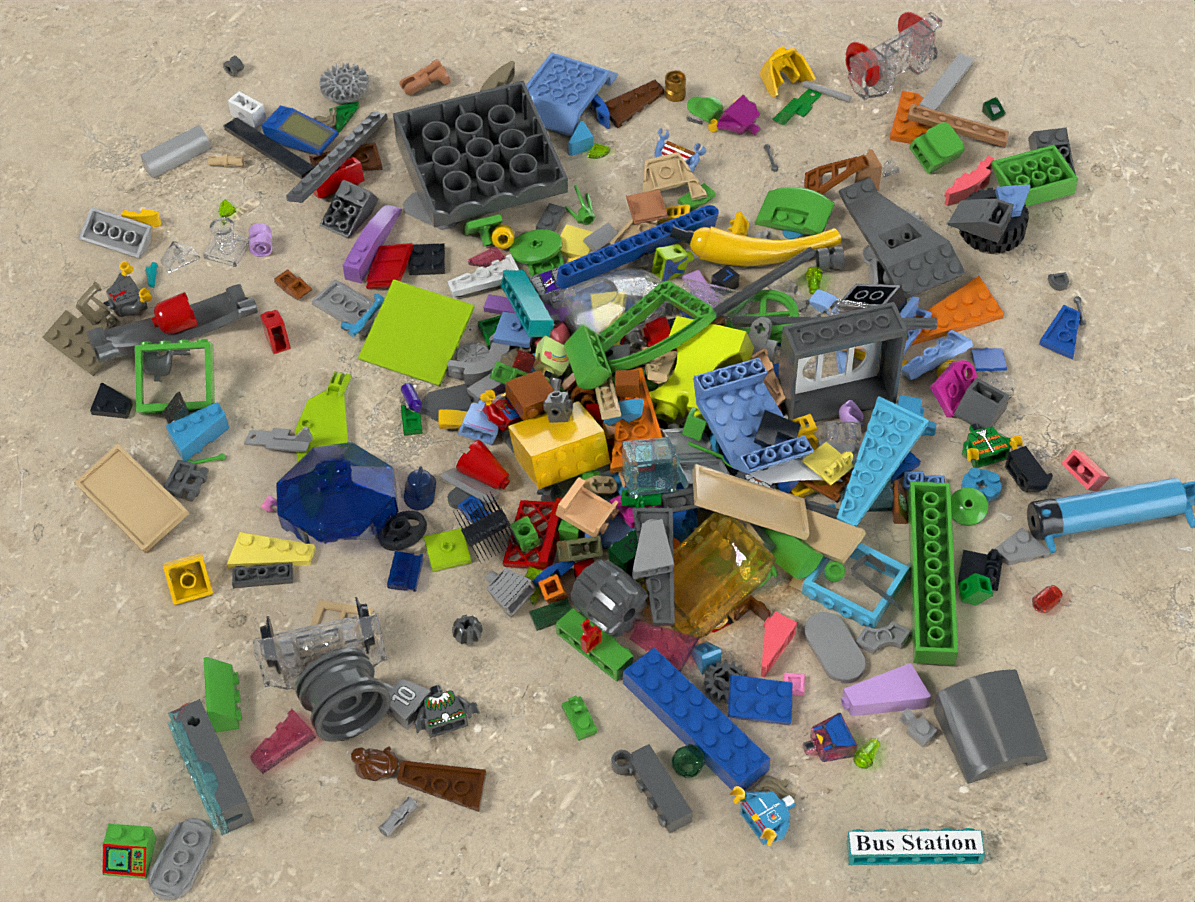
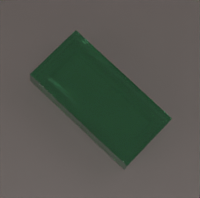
M565 598L531 610L529 615L538 631L555 625L572 608L568 599Z

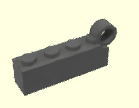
M650 744L632 753L626 750H618L612 755V770L618 775L629 774L635 777L640 793H645L648 806L651 810L655 809L658 814L657 819L663 828L666 827L668 832L672 833L692 822L693 812ZM625 759L629 763L625 766H619L616 764V761Z

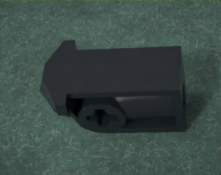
M1027 446L1009 452L1005 468L1022 491L1041 492L1048 488L1053 475L1052 473L1046 474Z

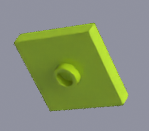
M462 528L424 536L432 572L471 563L466 540L461 532Z

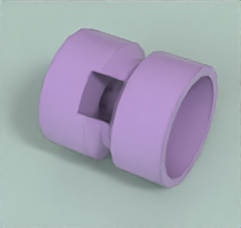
M258 223L249 228V249L254 256L265 257L272 252L271 228L266 224Z

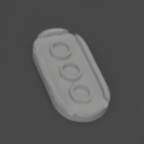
M820 612L812 615L805 624L804 635L825 673L831 679L841 681V683L857 681L865 669V658L844 622L837 615L829 612Z
M198 818L185 819L186 821L182 823H177L171 829L148 878L150 888L158 898L167 901L176 900L186 895L192 888L213 844L212 831L205 821Z

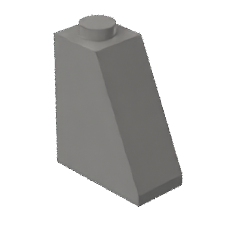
M649 519L642 523L632 577L633 579L672 572L674 562L663 520Z

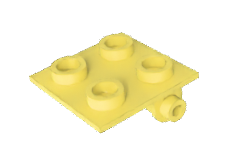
M827 442L802 459L804 464L829 485L835 483L855 466L852 463V452L845 451L841 454Z

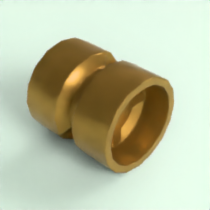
M673 70L665 75V97L667 100L680 102L686 97V75L682 71Z

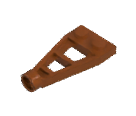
M865 155L814 168L805 173L804 188L814 190L823 195L855 172L868 168L869 161ZM846 167V170L839 174V169ZM832 172L831 179L822 184L823 175Z

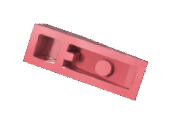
M776 611L772 617L766 619L763 625L765 628L761 676L765 678L796 634L797 622Z

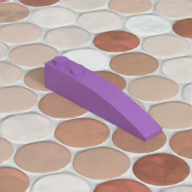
M385 204L370 220L343 263L345 280L357 283L363 282L373 263L378 247L384 244L402 208Z

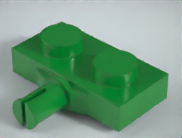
M662 489L622 490L621 506L644 508V505L648 507L661 505Z

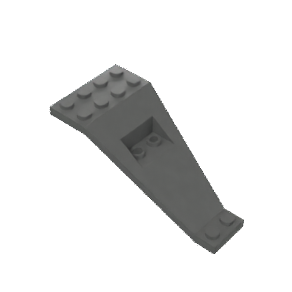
M871 177L839 190L845 207L884 268L891 284L901 285L906 299L965 275L966 272L950 241L878 193ZM888 241H891L893 246L889 245Z

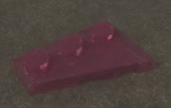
M641 621L638 622L629 639L647 652L652 648H656L681 672L700 638Z
M293 709L287 713L288 717L282 723H278L275 727L276 731L269 738H265L250 755L251 761L262 774L316 738L314 732Z

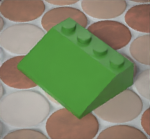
M1055 145L991 162L999 187L1030 185L1029 194L1025 202L1026 207L1075 194L1078 178Z

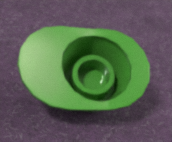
M693 97L687 102L689 112L708 123H711L712 119H716L718 123L724 112L721 101L716 97Z

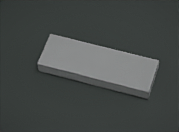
M455 468L443 472L442 478L445 481L478 499L480 498L483 502H485L484 496L487 503H490L487 495L494 502L491 493L495 500H498L500 497L499 492L460 473Z

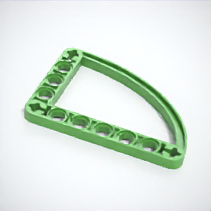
M670 281L660 283L598 335L604 353L665 301L695 320L670 337L645 350L623 358L607 361L611 373L647 363L686 342L715 320L716 313L713 307Z

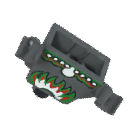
M435 685L429 689L431 696L424 699L425 705L419 710L415 721L416 733H419L420 730H426V732H429L430 738L467 727V715L470 719L472 714H480L477 703H469L461 696L455 695L452 690L443 692L440 685Z

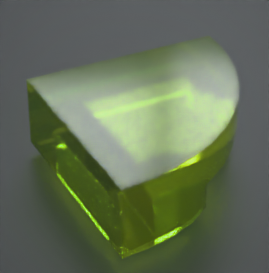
M594 143L588 153V158L599 159L605 157L610 153V147Z
M226 199L220 203L219 207L221 220L236 213V208Z

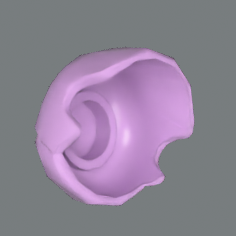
M848 400L840 407L839 417L844 426L855 430L865 424V422L861 423L864 419L863 413L852 400Z

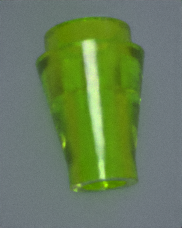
M809 267L805 273L810 294H814L817 289L820 290L823 273L819 267Z
M870 738L867 743L854 753V763L861 769L871 767L881 746L880 742L875 738Z

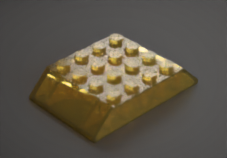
M714 512L673 551L675 624L670 627L686 644L703 638L714 630L766 580L776 557L736 518ZM644 578L639 585L647 592Z

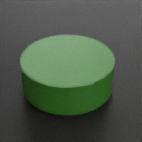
M836 561L829 562L825 566L824 575L831 582H839L845 576V567Z

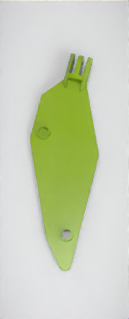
M333 372L327 389L307 400L295 428V436L304 426L309 428L313 436L305 452H296L300 498L309 518L317 517L348 443L344 394L352 376L347 373Z

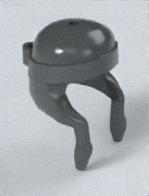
M190 350L167 351L163 356L158 355L157 351L144 352V371L149 375H154V382H161V376H167L171 372L173 355L188 356L191 354L186 351Z

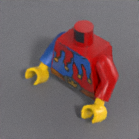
M486 390L485 393L480 395L481 401L486 403L482 411L487 415L488 421L497 425L502 431L508 430L510 425L523 421L505 393L495 396L493 390Z

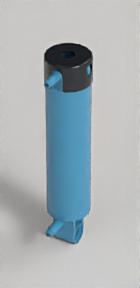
M1170 478L1055 499L1049 498L1032 501L1027 507L1028 526L1036 540L1046 541L1050 553L1056 552L1053 538L1063 535L1185 514L1190 528H1195V517L1192 506L1195 505V481L1181 483L1178 478Z

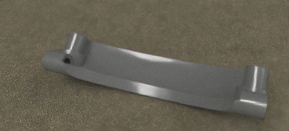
M241 284L226 288L224 293L191 304L190 307L193 309L198 326L176 334L167 335L159 327L155 328L152 317L106 330L98 327L86 333L96 358L101 363L117 357L135 355V345H141V342L159 344V341H171V343H178V340H190L209 333L240 318L258 313L256 302L253 298L248 299V297H245Z

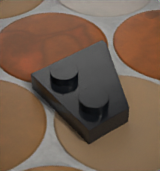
M100 383L90 412L91 415L128 419L133 403L128 397L108 385Z

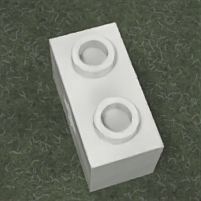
M240 91L228 100L231 116L239 118L256 129L266 120L264 105Z

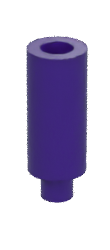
M411 383L403 384L401 392L409 409L414 412H420L422 402L414 386Z

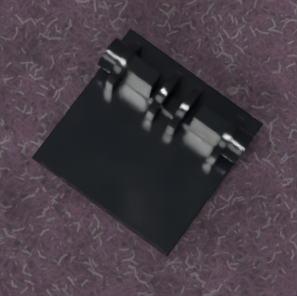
M991 549L988 554L963 550L957 583L977 573L989 577L992 590L998 591L1003 557H1000L997 549Z

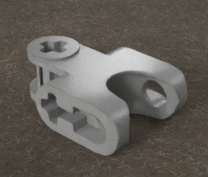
M759 317L752 323L750 333L748 334L754 346L752 355L766 348L769 360L774 364L778 341L770 340L772 322L767 317ZM761 323L763 324V327L765 328L763 331H761V327L758 326V325H760Z

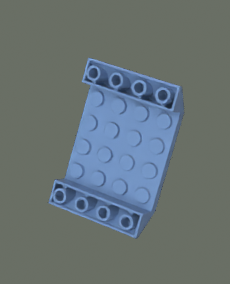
M551 52L526 84V87L545 129L572 137L580 123V115L604 84L611 86L618 73Z
M760 358L699 374L693 378L696 404L732 468L747 474L814 452L805 435L791 440L777 436L774 445L769 447H763L754 443L765 410L784 417L763 382L768 372Z

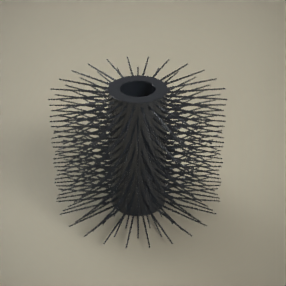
M492 493L491 496L498 510L495 509L491 499L487 495L494 509V512H492L489 504L483 496V499L485 500V503L488 506V509L490 510L491 514L488 513L484 504L480 500L484 510L486 511L487 516L484 515L482 509L477 503L484 517L481 518L476 507L474 506L475 511L477 512L480 520H477L474 512L471 509V512L473 513L476 522L473 521L472 517L467 511L473 523L470 524L467 517L465 516L469 525L466 526L465 522L463 521L465 528L461 526V532L464 535L468 545L472 547L473 550V546L476 545L481 556L482 554L477 546V543H479L482 550L484 551L480 543L481 541H483L488 552L490 553L484 541L485 539L488 541L491 549L494 552V549L492 548L488 540V537L491 538L494 546L499 552L495 542L493 541V538L491 537L492 535H494L497 543L501 547L495 535L496 533L498 534L499 538L501 539L502 543L506 548V545L503 542V539L501 538L499 531H501L509 547L511 548L504 532L502 531L503 529H505L509 539L513 543L511 536L509 535L508 530L506 529L507 527L509 528L511 534L517 542V539L512 529L510 528L511 525L505 513L503 512L502 508L498 506Z

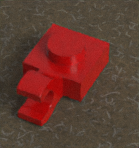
M589 619L581 623L584 631L581 636V649L586 654L602 642V631L596 625L592 627Z

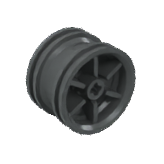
M340 649L320 657L301 673L296 682V695L301 705L311 712L310 720L312 726L322 740L338 742L356 737L378 723L390 707V694L381 680L374 678V666L370 662L368 655L360 649Z

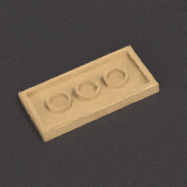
M806 509L809 536L807 540H802L824 555V557L845 564L866 535L865 530Z

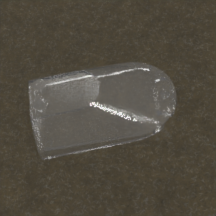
M621 269L551 292V299L553 302L561 300L575 321L577 329L584 324L599 335L663 281L645 270ZM667 301L636 327L658 318L665 311Z

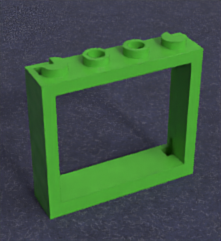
M197 339V342L178 340V343L159 341V344L141 342V345H135L136 412L140 415L196 412L214 404V345L208 339ZM205 349L206 401L144 404L143 352Z

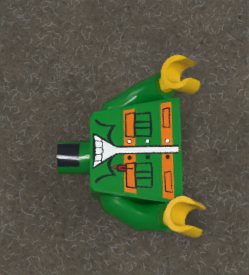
M975 423L969 427L970 433L967 435V440L963 443L962 456L967 458V461H971L973 468H980L1007 460L1010 448L1015 450L1017 446H1023V440L1021 436L1008 438L997 432L994 427L982 429L979 423Z

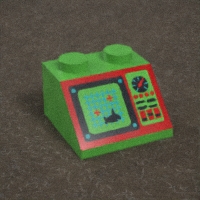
M108 823L103 842L102 874L106 876L147 879L157 840L152 827Z

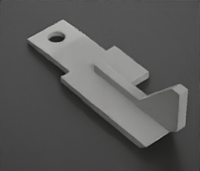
M305 426L296 436H289L290 429L273 428L272 431L250 430L244 444L261 445L269 450L305 452L313 436L309 428Z

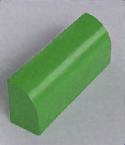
M582 324L566 341L564 347L578 387L594 389L602 385L612 373L597 332Z
M761 526L776 545L767 557L794 578H805L817 568L824 555L801 538Z

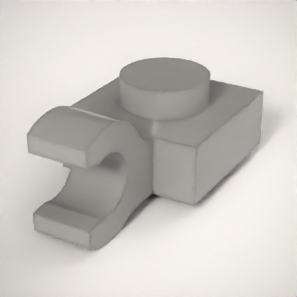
M908 708L901 713L902 717L899 720L909 727L906 733L921 747L937 734V729L923 717L917 720Z

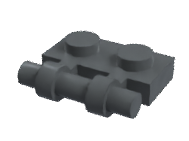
M177 460L163 487L172 496L179 498L182 497L184 492L188 493L186 499L192 502L199 495L202 483L206 482L209 469L202 467L200 471H196L195 463ZM191 479H195L193 485L189 484Z

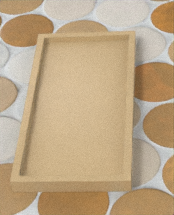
M119 444L113 447L74 482L145 554L190 514Z
M694 465L692 469L694 505L807 540L809 526L804 498L701 465Z

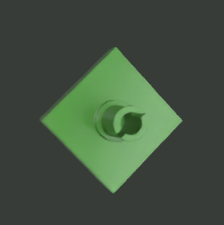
M501 214L467 222L464 227L465 236L480 232L483 247L493 245L490 230L502 223Z

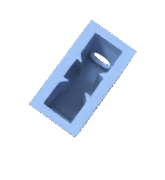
M479 400L478 404H471L458 431V435L473 440L479 439L483 443L492 445L498 433V426L488 421L487 415L482 411L486 403Z

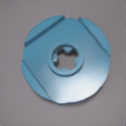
M971 468L964 475L961 488L970 487L979 490L984 494L989 503V501H995L1000 495V477L997 473L986 469ZM978 484H982L985 487H983V489H980Z

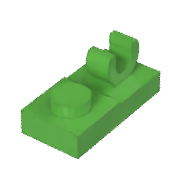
M573 696L568 698V701L562 703V708L578 741L598 733L597 727L581 696Z

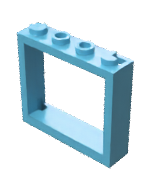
M859 543L850 557L858 561L870 553L885 564V572L869 561H866L864 564L894 579L886 591L894 599L908 578L909 567ZM823 556L817 568L804 580L802 594L809 597L810 600L823 604L828 609H833L843 617L858 622L861 626L864 625L874 629L891 603L882 597L874 611L871 612L814 583L830 560Z

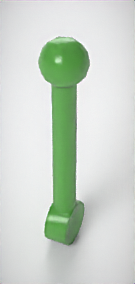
M221 453L215 457L196 461L189 459L187 462L200 464L214 460L223 461L226 459V455Z

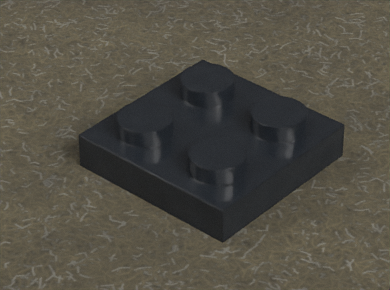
M445 243L413 244L414 246L409 257V275L445 274Z

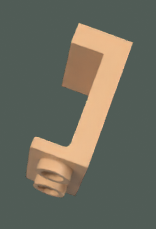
M578 477L558 504L556 516L592 537L599 536L600 533L604 534L609 526V520H614L619 512L617 509L619 502L615 500L611 504L584 488L585 481Z

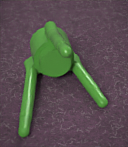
M574 185L582 208L579 209L578 215L568 206H565V209L577 220L578 224L582 222L583 225H589L596 218L593 213L589 193H586L588 207H586L577 185Z

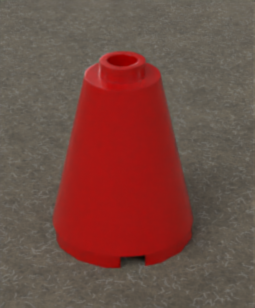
M479 439L474 441L468 447L470 450L467 454L463 453L456 465L457 471L496 490L505 489L510 483V475Z

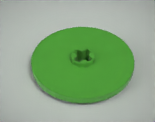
M537 229L528 231L514 239V243L510 246V254L514 260L520 263H541L558 254L562 248V240L556 232L551 230Z

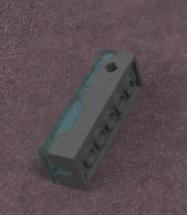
M201 700L186 703L180 708L169 712L168 715L171 721L167 722L214 830L219 829L221 835H225L253 822L254 819L248 801Z

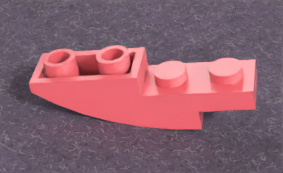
M988 156L979 163L975 171L973 170L970 174L964 173L960 178L958 177L954 185L945 192V205L957 204L961 200H965L972 193H977L978 190L984 189L990 182L993 169L991 162L995 158Z

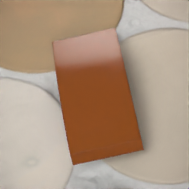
M289 269L274 278V282L283 291L297 300L312 291V288L301 277L297 278Z

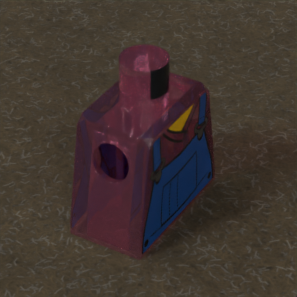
M841 712L813 726L810 734L811 740L802 743L806 755L817 752L822 762L855 757L857 751V744Z

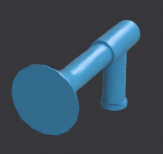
M374 294V304L356 324L342 322L341 329L349 330L348 334L351 337H355L374 313L381 308L385 298L380 294Z

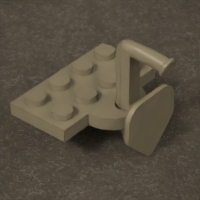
M93 282V285L77 301L76 308L82 315L77 318L65 310L42 337L92 376L105 362H98L86 332L98 327H102L103 330L110 329L117 321L121 322L122 320L113 310L94 297L98 291L102 290L97 282ZM90 299L100 307L97 311H94L87 304Z

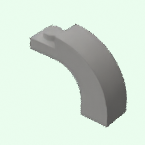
M492 343L488 355L477 362L469 363L449 360L447 365L449 377L464 379L466 386H472L492 372L496 361L500 362L501 355L510 351V345Z

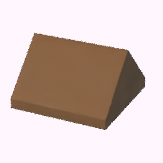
M869 149L866 154L869 167L856 172L855 183L871 177L877 191H879L882 165L874 151Z

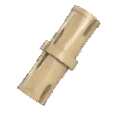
M228 154L209 155L208 164L209 166L217 165L226 168L228 166L243 167L244 156H229Z

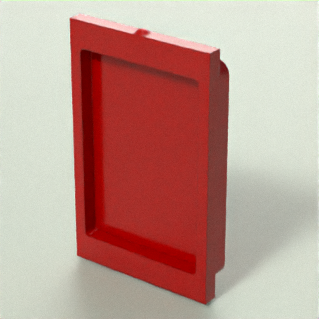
M413 243L379 246L366 279V288H390L393 279L401 282L414 246Z

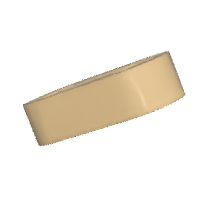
M593 476L585 480L584 488L597 496H606L615 493L617 483L610 476Z

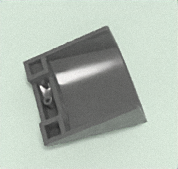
M998 670L962 680L938 692L934 715L967 784L986 779L990 773L1024 763L1029 766L1047 760V755L1017 670Z

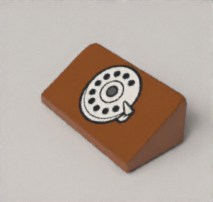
M894 480L892 487L894 524H908L907 492L898 480Z

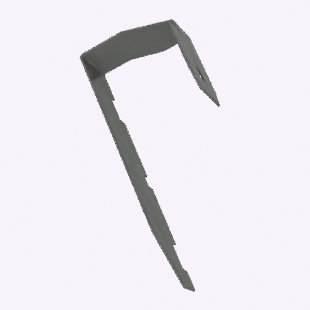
M870 553L860 558L851 567V575L861 580L871 590L879 593L881 597L903 611L902 607L891 596L856 572V569L861 567L866 561H869L884 572L885 564Z

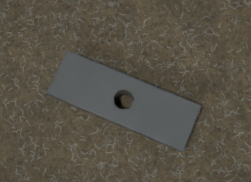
M293 563L232 569L233 589L293 583Z

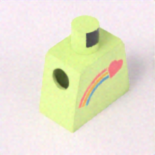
M544 336L537 343L533 368L536 371L540 370L548 382L550 378H558L565 372L570 361L563 344Z

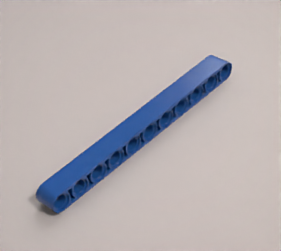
M706 205L563 264L558 268L556 284L562 289L573 287L654 253L656 248L671 246L682 241L670 237L673 226L686 231H696L699 228H710L711 226L715 227L719 210L714 205Z

